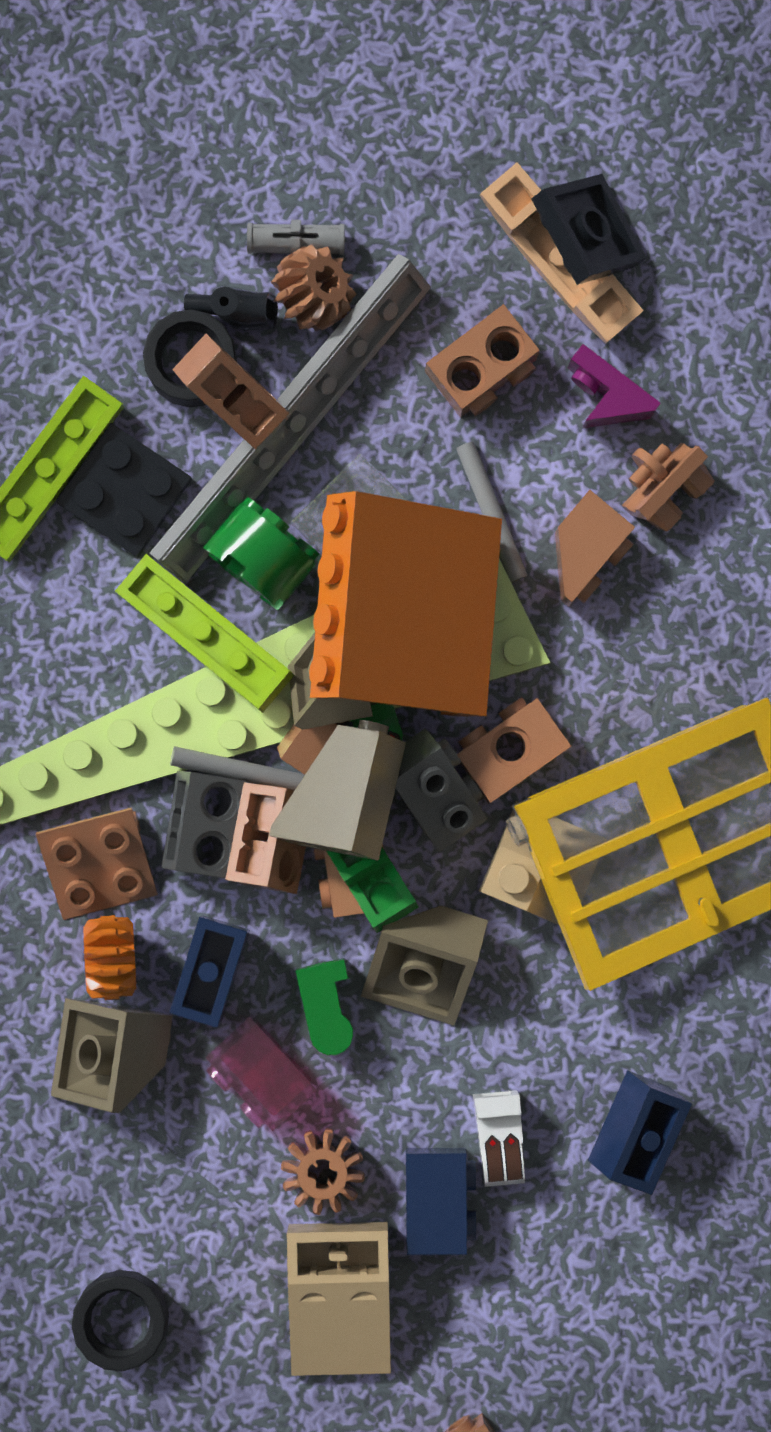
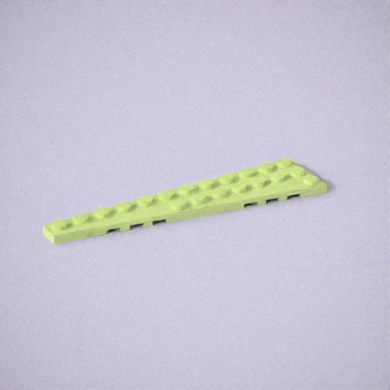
M500 559L489 681L550 664ZM314 615L256 643L288 668L291 661L315 633L313 625ZM204 667L0 766V825L177 774V771L189 770L170 766L174 746L231 758L279 744L294 724L290 681L262 713L210 669ZM393 705L394 709L403 707Z

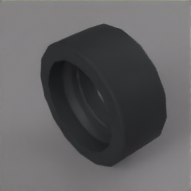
M192 309L173 312L159 320L147 335L143 350L145 371L157 393L173 404L189 408L206 404L188 387L178 385L168 378L163 369V350L173 336L185 331L207 334L237 362L233 339L224 324L208 313Z
M116 1270L100 1275L85 1288L74 1307L71 1328L76 1346L88 1361L105 1370L122 1372L140 1367L156 1354L167 1333L169 1311L165 1296L154 1281L138 1272ZM115 1291L131 1292L140 1297L147 1306L150 1316L149 1330L144 1339L136 1346L124 1350L111 1349L101 1343L94 1334L91 1323L92 1311L98 1300L106 1294Z

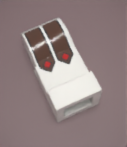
M518 1091L473 1094L485 1187L525 1183L521 1105Z

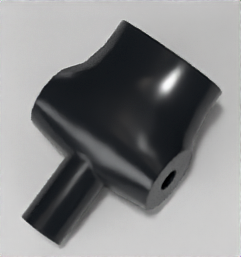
M219 287L212 295L186 294L184 297V310L192 309L210 315H218L227 324L243 331L275 328L278 302H274L276 295L272 292L258 293L242 289Z

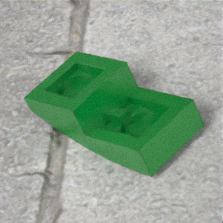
M381 847L379 860L326 851L376 933L382 931L383 926L396 922L419 908L383 847Z

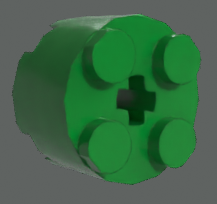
M249 497L236 507L203 547L209 553L208 555L223 569L254 592L258 591L261 594L259 598L277 611L282 608L322 557L301 538L297 540L287 531L290 527L279 516L268 508L264 510Z

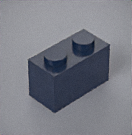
M204 915L199 917L169 1013L218 1028L220 1026L249 936V929Z
M627 1070L588 1161L609 1180L652 1195L692 1103L669 1086Z
M406 1148L407 1255H467V1241H476V1210H467V1191H476V1161L466 1160L465 1148Z

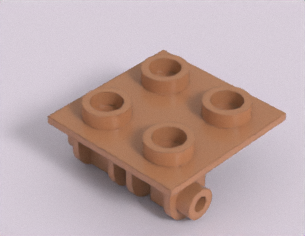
M132 807L36 832L37 841L63 920L158 895L139 833L140 824L136 811L133 812Z

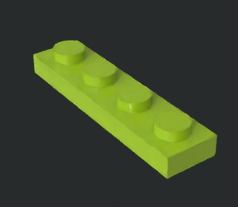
M84 375L0 487V556L9 563L76 474L109 424L113 423L124 409L123 403Z
M147 554L144 555L115 590L119 596L262 713L294 676L287 667Z

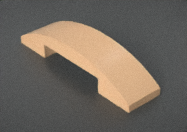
M516 162L481 192L479 196L526 260L572 312L605 343L609 342L644 310L613 274L579 285L575 283L572 275L565 268L563 258L548 230L543 226L540 215L531 200L541 189Z

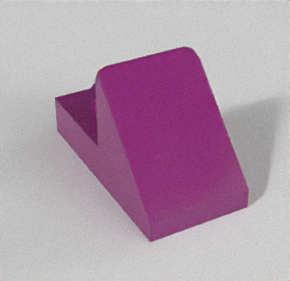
M584 344L581 345L570 360L568 369L574 373L571 380L590 395H594L598 391L604 396L586 419L583 428L647 420L653 416L661 404Z

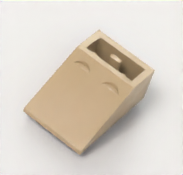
M388 1222L289 1224L287 1230V1272L291 1375L391 1374Z

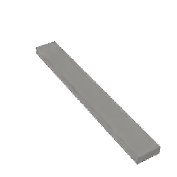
M400 254L393 259L280 395L277 401L289 412V415L256 450L244 439L149 554L184 584L209 556V553L203 547L236 507L243 503L247 497L255 500L430 290L431 286L409 259Z

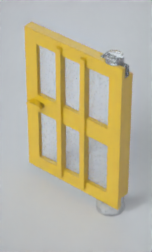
M771 694L749 704L738 706L512 805L515 816L506 820L509 833L518 847L526 843L528 845L586 990L596 989L771 910Z

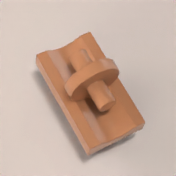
M680 443L673 452L664 444H661L652 454L642 448H638L631 456L639 468L628 478L638 489L622 504V507L630 515L644 519L660 530L669 531L683 514L670 499L674 492L681 487L689 497L697 499L713 485L715 480L703 464L708 456L699 446H695L692 449L684 443Z

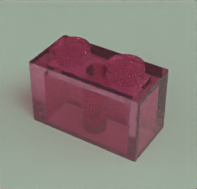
M252 1014L205 1057L211 1064L206 1070L208 1074L225 1092L232 1087L243 1098L245 1102L240 1108L258 1128L266 1124L274 1131L318 1089L316 1083Z

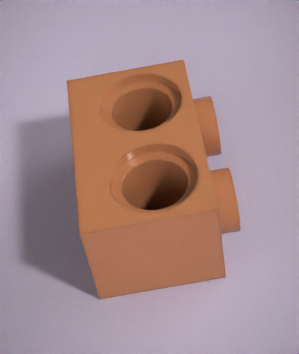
M503 304L426 363L425 373L460 418L470 410L476 416L498 399L494 393L497 389L508 381L514 387L536 370L533 362L537 360L540 350ZM498 341H508L515 346L517 356L510 361L498 360L493 356L491 346ZM466 369L474 372L479 379L478 386L469 391L457 388L452 381V376L457 371Z
M207 334L172 369L195 395L255 450L289 415V412L274 396Z
M244 782L225 880L256 888L297 894L306 847L297 846L269 836L272 824L293 794V790Z

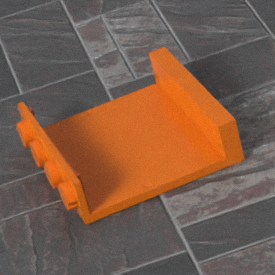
M358 491L327 495L326 507L322 515V525L324 528L322 557L318 564V577L320 580L318 606L313 619L315 642L313 660L309 669L311 681L310 698H341L441 711V715L456 717L487 716L502 519Z

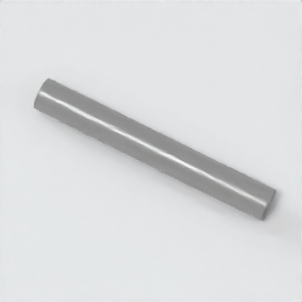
M474 441L465 443L456 448L482 515L502 519L499 557L511 583L527 577L528 574Z
M176 746L173 748L170 766L255 784L287 788L295 791L305 776L302 773Z

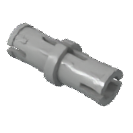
M291 220V224L247 223L248 254H293L301 247L313 245L316 249L328 246L331 254L344 256L345 224L301 225V220Z

